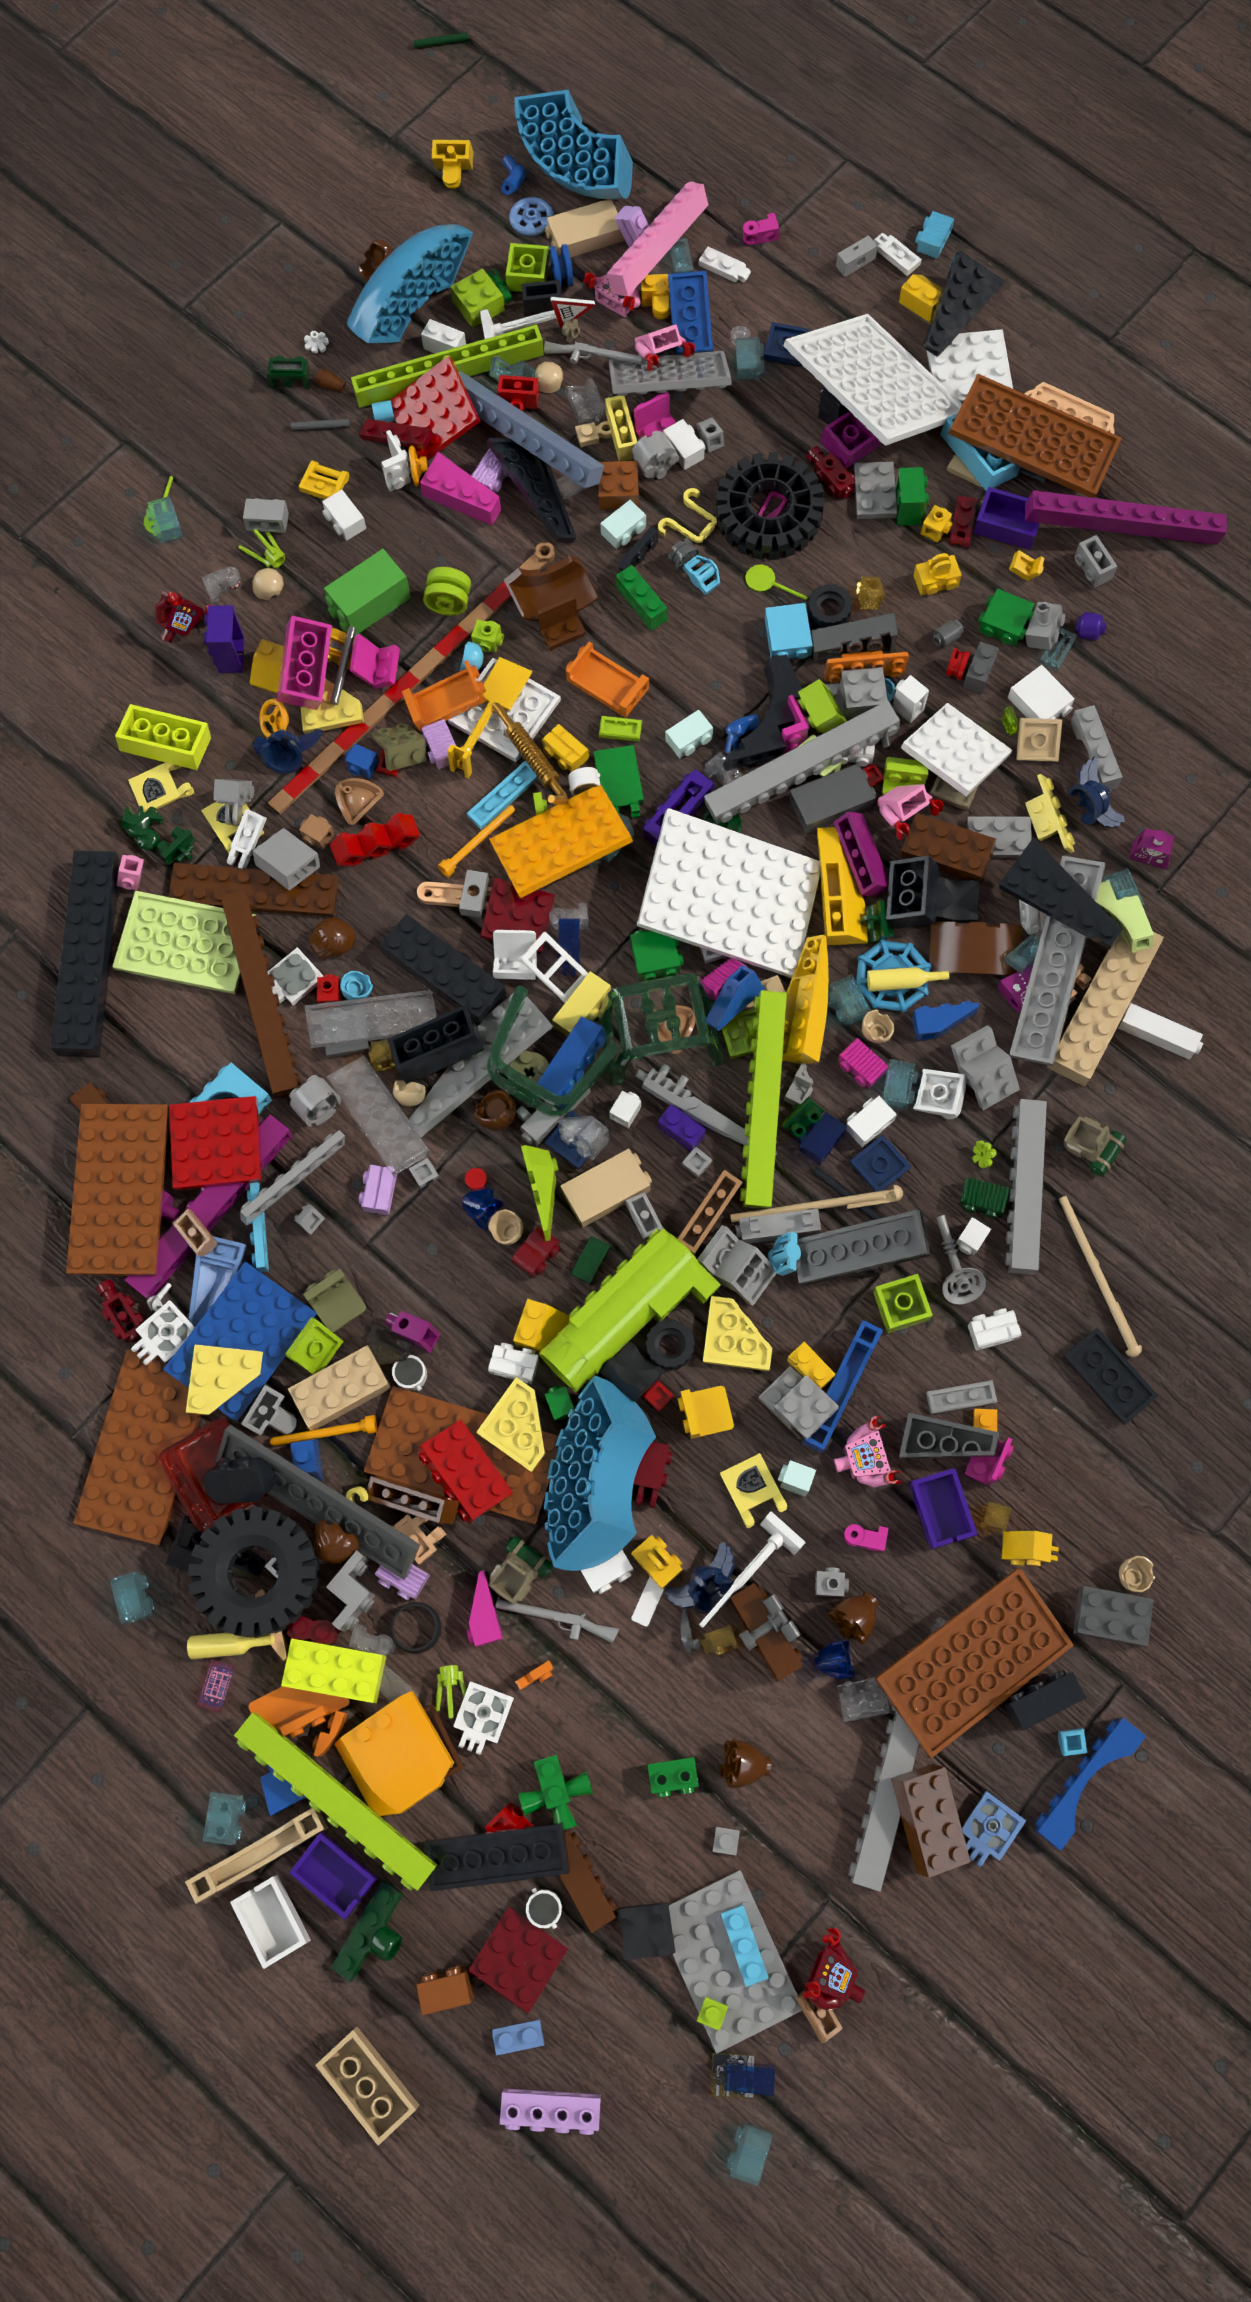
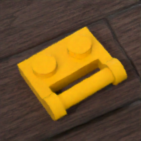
M312 460L302 478L299 490L300 492L325 500L343 489L349 480V472H340L319 465L318 462ZM316 473H320V474H323V475H326V476H329V477H332V478H335V479H338V480L336 481V480H333V479H330V478H327V477L318 475V474H316Z

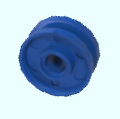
M567 244L561 245V254L559 255L555 246H550L549 255L553 280H560L561 287L562 279H565L567 286L573 287V272Z

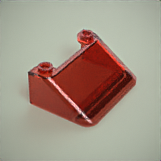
M225 1416L201 1427L167 1447L159 1455V1462L193 1525L201 1531L215 1525L214 1521L221 1516L227 1517L232 1514L231 1511L241 1508L245 1509L255 1503L219 1504L206 1492L204 1478L217 1465L218 1461L216 1459L221 1445L220 1441L223 1438L225 1429L229 1426Z

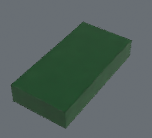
M591 1236L572 1270L571 1276L591 1285L611 1245Z

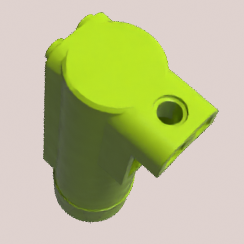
M657 1228L648 1237V1243L645 1246L640 1244L634 1250L631 1256L632 1259L630 1261L625 1259L617 1267V1274L614 1276L610 1274L601 1283V1289L598 1292L592 1291L586 1297L585 1305L582 1308L577 1306L569 1314V1324L558 1332L557 1336L539 1352L540 1357L549 1368L573 1391L578 1392L594 1375H597L605 1364L652 1318L657 1322H661L689 1293L703 1305L721 1286L699 1264L690 1250L664 1228L661 1231Z

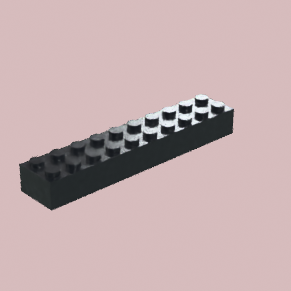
M73 852L51 1039V1049L57 1056L100 1057L119 887L117 886V879L121 863L116 852Z

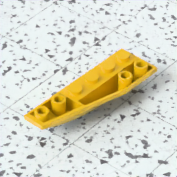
M835 827L817 828L824 931L827 945L867 944V926L862 925L860 920L863 916H866L865 902Z
M825 935L808 937L806 939L788 987L782 1061L802 1064V1062L805 1064L819 1062L828 1005V954Z

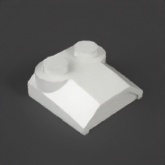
M923 1069L920 1088L913 1109L941 1115L945 1119L957 1118L961 1112L966 1091L965 1074Z

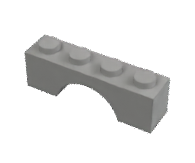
M1095 705L1075 710L1070 723L1077 740L1080 739L1085 744L1090 759L1092 760L1095 756L1099 761L1097 768L1099 783H1102L1111 790L1118 788L1122 774Z

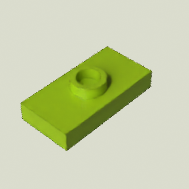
M601 716L599 738L640 742L642 720Z

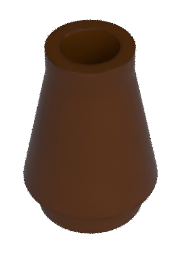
M327 369L319 370L315 382L319 385V388L343 393L346 386L345 381Z

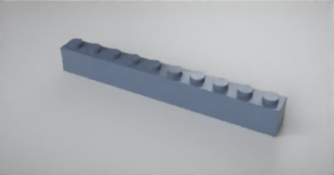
M462 371L458 372L481 420L583 488L600 483L604 469L603 464Z

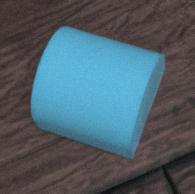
M391 400L372 403L375 420L395 421Z
M1083 1728L1058 1731L1059 1747L1063 1756L1087 1753Z

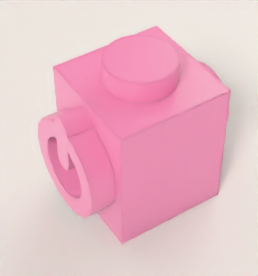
M122 855L117 886L138 891L144 859L134 855Z

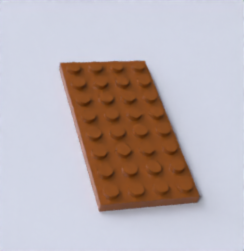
M977 374L948 433L1090 498H1095L1122 439L1115 434L981 374Z
M81 1104L66 1274L157 1276L169 1120L168 1104Z
M127 1349L73 1524L162 1546L183 1476L181 1469L188 1459L201 1414L186 1413L189 1388L163 1370L168 1362L165 1364L157 1356L148 1365H145L143 1361L149 1356L148 1354L139 1359L137 1356L138 1351L133 1352Z
M392 1386L364 1472L444 1496V1489L440 1484H436L433 1481L428 1466H424L420 1462L418 1449L421 1444L461 1419L513 1492L511 1496L488 1511L536 1525L545 1499V1493L550 1483V1480L547 1479L551 1459L555 1460L559 1447L556 1446L558 1436L541 1431L545 1455L531 1473L476 1433L488 1417V1414Z
M1016 1568L874 1679L928 1758L932 1759L1074 1645L1021 1568Z

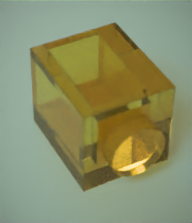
M990 1501L987 1502L984 1506L980 1527L1001 1533L1006 1531L1011 1507Z

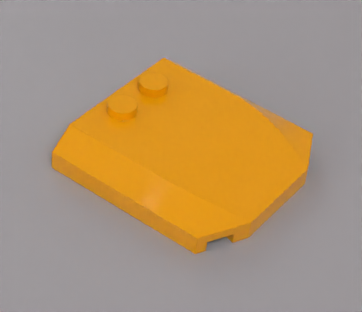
M414 1691L398 1697L343 1735L335 1743L338 1752L368 1806L379 1816L402 1814L440 1788L445 1781L444 1778L447 1772L454 1765L453 1759Z

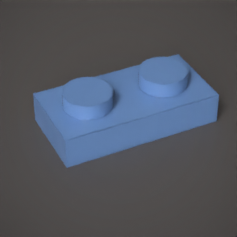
M540 2019L492 2029L496 2055L544 2046Z

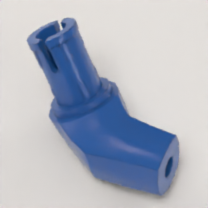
M506 155L502 160V165L505 166L510 175L503 181L501 192L510 195L515 193L522 185L526 177V170L523 165H518L511 155Z
M756 714L741 717L727 725L725 731L728 737L724 750L725 753L731 751V746L732 750L738 749L740 737L760 725Z

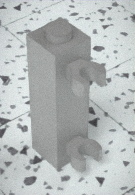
M581 1079L580 1082L575 1084L570 1098L565 1100L562 1105L547 1099L533 1115L521 1106L516 1113L517 1117L525 1122L521 1126L523 1133L521 1136L527 1143H534L538 1147L563 1121L571 1110L573 1111L590 1093V1086Z
M818 1209L739 1218V1225L735 1226L738 1239L741 1238V1241L752 1244L776 1241L778 1236L788 1232L798 1234L797 1238L820 1234L821 1225Z

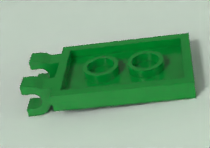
M634 745L593 751L595 766L600 774V784L618 815V807L630 806L632 819L640 818L639 804L644 803Z

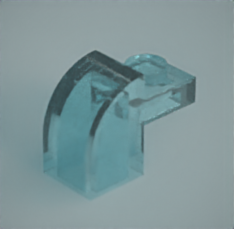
M495 356L491 359L489 375L498 382L499 375L535 378V369L522 360L509 365L500 357Z

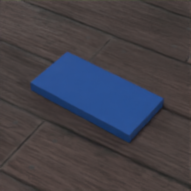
M707 271L668 274L672 325L677 324L679 335L686 342L695 345L694 353L713 352ZM675 346L674 355L683 354V347Z

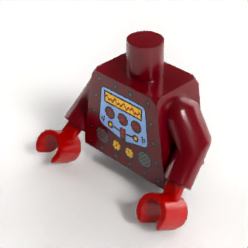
M163 591L160 602L155 605V623L164 628L160 638L172 643L176 633L187 636L191 629L204 621L205 614H208V606L212 605H207L205 610H203L202 607L192 601L182 598L180 593L175 595L174 592L168 593Z
M827 1928L829 1935H823L822 1941L829 1944L817 1955L808 1982L805 1983L806 1987L803 1997L806 1999L810 1998L819 2010L841 2008L848 1999L860 2004L865 1995V1990L854 1984L858 1970L853 1966L840 1943V1931L836 1928Z

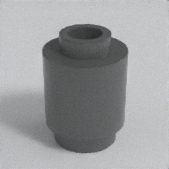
M957 619L949 620L934 630V643L945 648L959 639L964 632L962 624Z

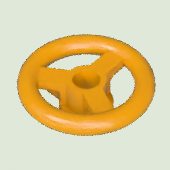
M410 446L409 461L414 485L419 487L421 475L428 470V462L426 456L418 459L415 447Z
M274 698L267 700L260 710V727L267 738L272 733L269 732L266 721L272 725L274 732L283 729L286 731L289 723V716L285 706ZM271 705H276L273 713L266 715L268 708Z

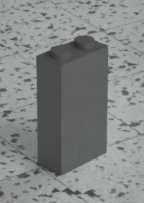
M859 764L790 790L789 801L805 834L832 824L848 811L860 813L874 807L877 797L873 787L869 786L867 774L864 769L861 770Z

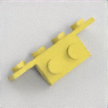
M1039 774L1037 777L1044 794L1025 803L1037 837L1040 841H1043L1059 833L1064 849L1073 853L1075 851L1072 845L1075 842L1072 835L1066 830L1068 823L1065 816L1061 815L1059 811L1061 804L1058 798L1053 795L1054 785L1050 778Z

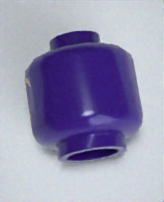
M1085 612L1082 616H1078L1075 632H1078L1079 638L1096 641L1099 639L1100 634H1105L1107 623L1103 622L1101 614Z

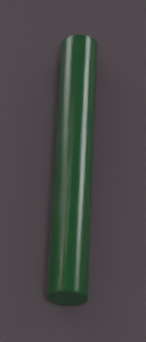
M468 32L413 41L414 48L469 41Z

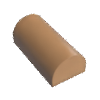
M187 1209L173 1223L198 1256L207 1255L216 1247L217 1241L191 1209Z
M802 1991L795 1999L820 2042L825 2043L843 2028L832 2010H819L810 1998L806 1999L803 1997L804 1991Z

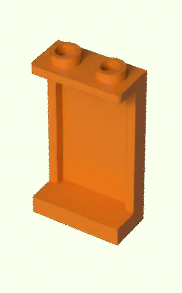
M590 641L586 646L580 648L575 660L570 661L565 669L568 682L625 718L649 689L648 677L642 674L638 678L594 650L593 643Z
M466 660L464 661L466 669L415 694L409 688L402 691L412 720L421 733V727L442 719L447 721L486 702L484 696L486 689L482 681H478L480 674L475 665L471 666L469 661Z

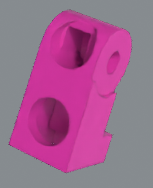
M775 213L767 214V219L757 222L748 221L743 225V241L748 245L779 240V226Z
M852 1524L846 1528L844 1540L850 1546L883 1553L885 1551L888 1528L879 1526L878 1532L864 1530L857 1524Z

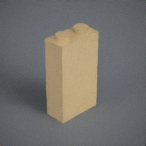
M610 199L547 217L545 232L547 238H551V246H555L558 255L561 254L562 244H567L571 258L624 241V237L615 221L618 213L613 201Z
M630 1149L621 1152L560 1186L562 1194L582 1228L625 1205L626 1199L651 1191L650 1183H652V1180L647 1171L643 1172L639 1166L641 1161L636 1153L632 1154Z

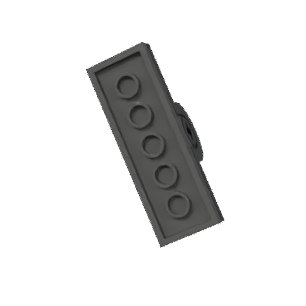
M913 1210L797 1239V1245L801 1250V1256L797 1260L796 1269L799 1283L809 1285L843 1276L851 1278L876 1276L890 1271L894 1264L930 1256L923 1214L918 1210Z

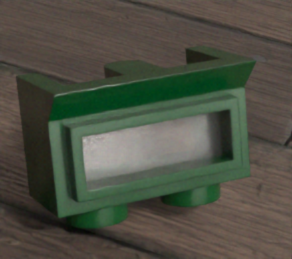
M283 356L269 358L266 376L270 388H274L275 379H283L284 386L288 388L292 387V379H302L304 389H308L310 377L308 359H304L301 356H296L294 359H286Z

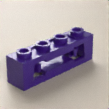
M696 769L690 774L687 773L683 777L681 785L671 791L668 796L669 799L665 804L661 803L658 806L656 814L652 819L648 818L642 827L643 837L657 847L666 810L669 808L676 811L688 793V798L690 799L679 812L693 816L704 804V796L714 791V782Z

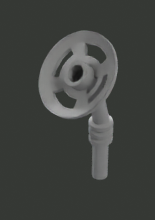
M945 1215L939 1216L937 1221L944 1241L942 1245H945L943 1249L946 1250L945 1255H948L953 1269V1273L943 1283V1295L953 1304L970 1303L983 1293L986 1287V1279L983 1273L975 1268H961L956 1254L958 1249H955L956 1244H953L955 1239L951 1237ZM975 1275L979 1277L978 1286L976 1285ZM948 1283H950L951 1293L948 1292ZM968 1290L972 1292L966 1296L958 1297L959 1293L966 1292Z

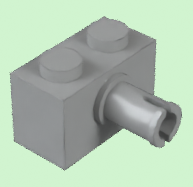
M1047 602L1037 603L1034 616H1032L1025 633L1027 647L1045 650L1052 649L1054 642L1056 643L1058 640L1059 628L1065 622V614L1062 612L1061 605Z

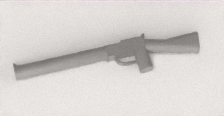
M545 341L544 346L545 354L572 353L570 362L573 364H577L579 358L588 359L596 356L643 364L644 358L639 355L597 348L588 344L577 343L576 341L573 345H561Z
M499 1597L497 1599L496 1608L551 1619L558 1621L559 1626L560 1622L572 1624L571 1630L560 1626L561 1629L571 1631L569 1638L578 1640L580 1629L583 1628L613 1643L619 1632V1628L596 1625L584 1619L586 1614L579 1616L520 1603L513 1604L510 1601L501 1600Z

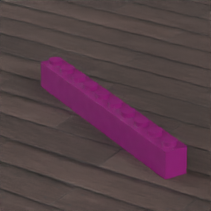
M1034 490L1025 503V521L1214 545H1217L1227 533L1226 514Z
M272 1115L263 1118L259 1122L261 1172L293 1137L291 1131ZM250 1183L202 1187L200 1190L201 1194L195 1200H191L185 1210L191 1209L210 1232L246 1191ZM180 1216L176 1217L171 1223V1228L159 1237L157 1276H127L125 1279L129 1285L146 1299L158 1292L193 1251L173 1225Z

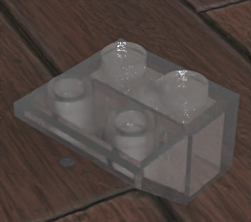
M593 1116L560 1118L558 1121L560 1138L568 1145L572 1143L576 1146V1151L585 1159L589 1157L593 1161L610 1142L609 1129Z

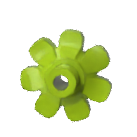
M983 1140L976 1142V1146L973 1148V1152L976 1155L972 1157L974 1163L979 1162L980 1168L990 1167L992 1165L991 1158L996 1156V1150L991 1149L989 1142L984 1143Z

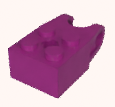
M850 411L824 427L820 439L822 445L835 458L840 459L845 469L875 450L881 444L879 439Z

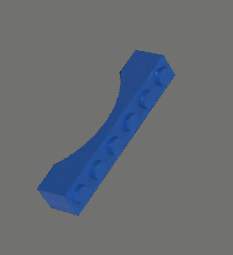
M864 1320L862 1321L827 1392V1395L839 1406V1409L808 1440L804 1438L802 1444L823 1453L883 1332L882 1329Z
M1120 1717L1117 1720L1113 1718L1106 1727L1108 1731L1103 1739L1099 1737L1092 1745L1094 1751L1089 1757H1083L1077 1766L1080 1768L1075 1776L1071 1774L1063 1784L1065 1787L1061 1795L1057 1793L1049 1803L1051 1806L1046 1814L1043 1812L1035 1821L1037 1827L1034 1831L1056 1850L1061 1851L1075 1833L1076 1808L1081 1792L1088 1780L1109 1762L1133 1755L1146 1736L1125 1718Z

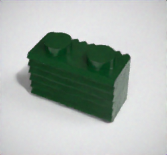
M966 1177L958 1206L963 1207L965 1212L976 1213L978 1211L984 1213V1216L987 1218L997 1219V1217H1001L1004 1213L1009 1188Z

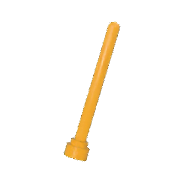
M509 805L451 859H443L437 865L441 873L449 878L455 872L456 865L515 811L514 806Z
M375 1415L365 1416V1419H361V1422L272 1437L270 1444L278 1446L357 1431L367 1432L368 1434L377 1433V1421Z

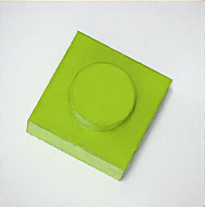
M541 792L533 793L536 815L544 814V811L548 810L547 800H542Z
M705 1996L697 2022L720 2031L728 2005Z

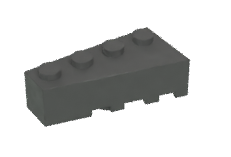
M895 613L812 630L813 662L841 658L842 654L880 650H882L883 654L894 653L898 635Z
M908 1413L899 1458L996 1457L1001 1434L991 1430Z

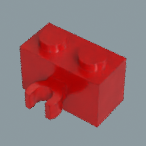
M499 375L498 396L519 408L522 412H524V408H538L540 393L538 378Z

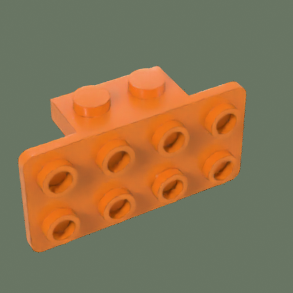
M882 650L842 654L841 658L828 659L826 661L824 681H830L831 683L839 682L842 671L883 667L884 676L898 677L905 673L909 654L908 652L883 654Z
M282 1686L251 1702L249 1710L251 1714L252 1712H257L282 1733L283 1736H291L292 1739L304 1733L303 1729L307 1726L312 1725V1727H316L326 1721L325 1717L348 1706L350 1699Z

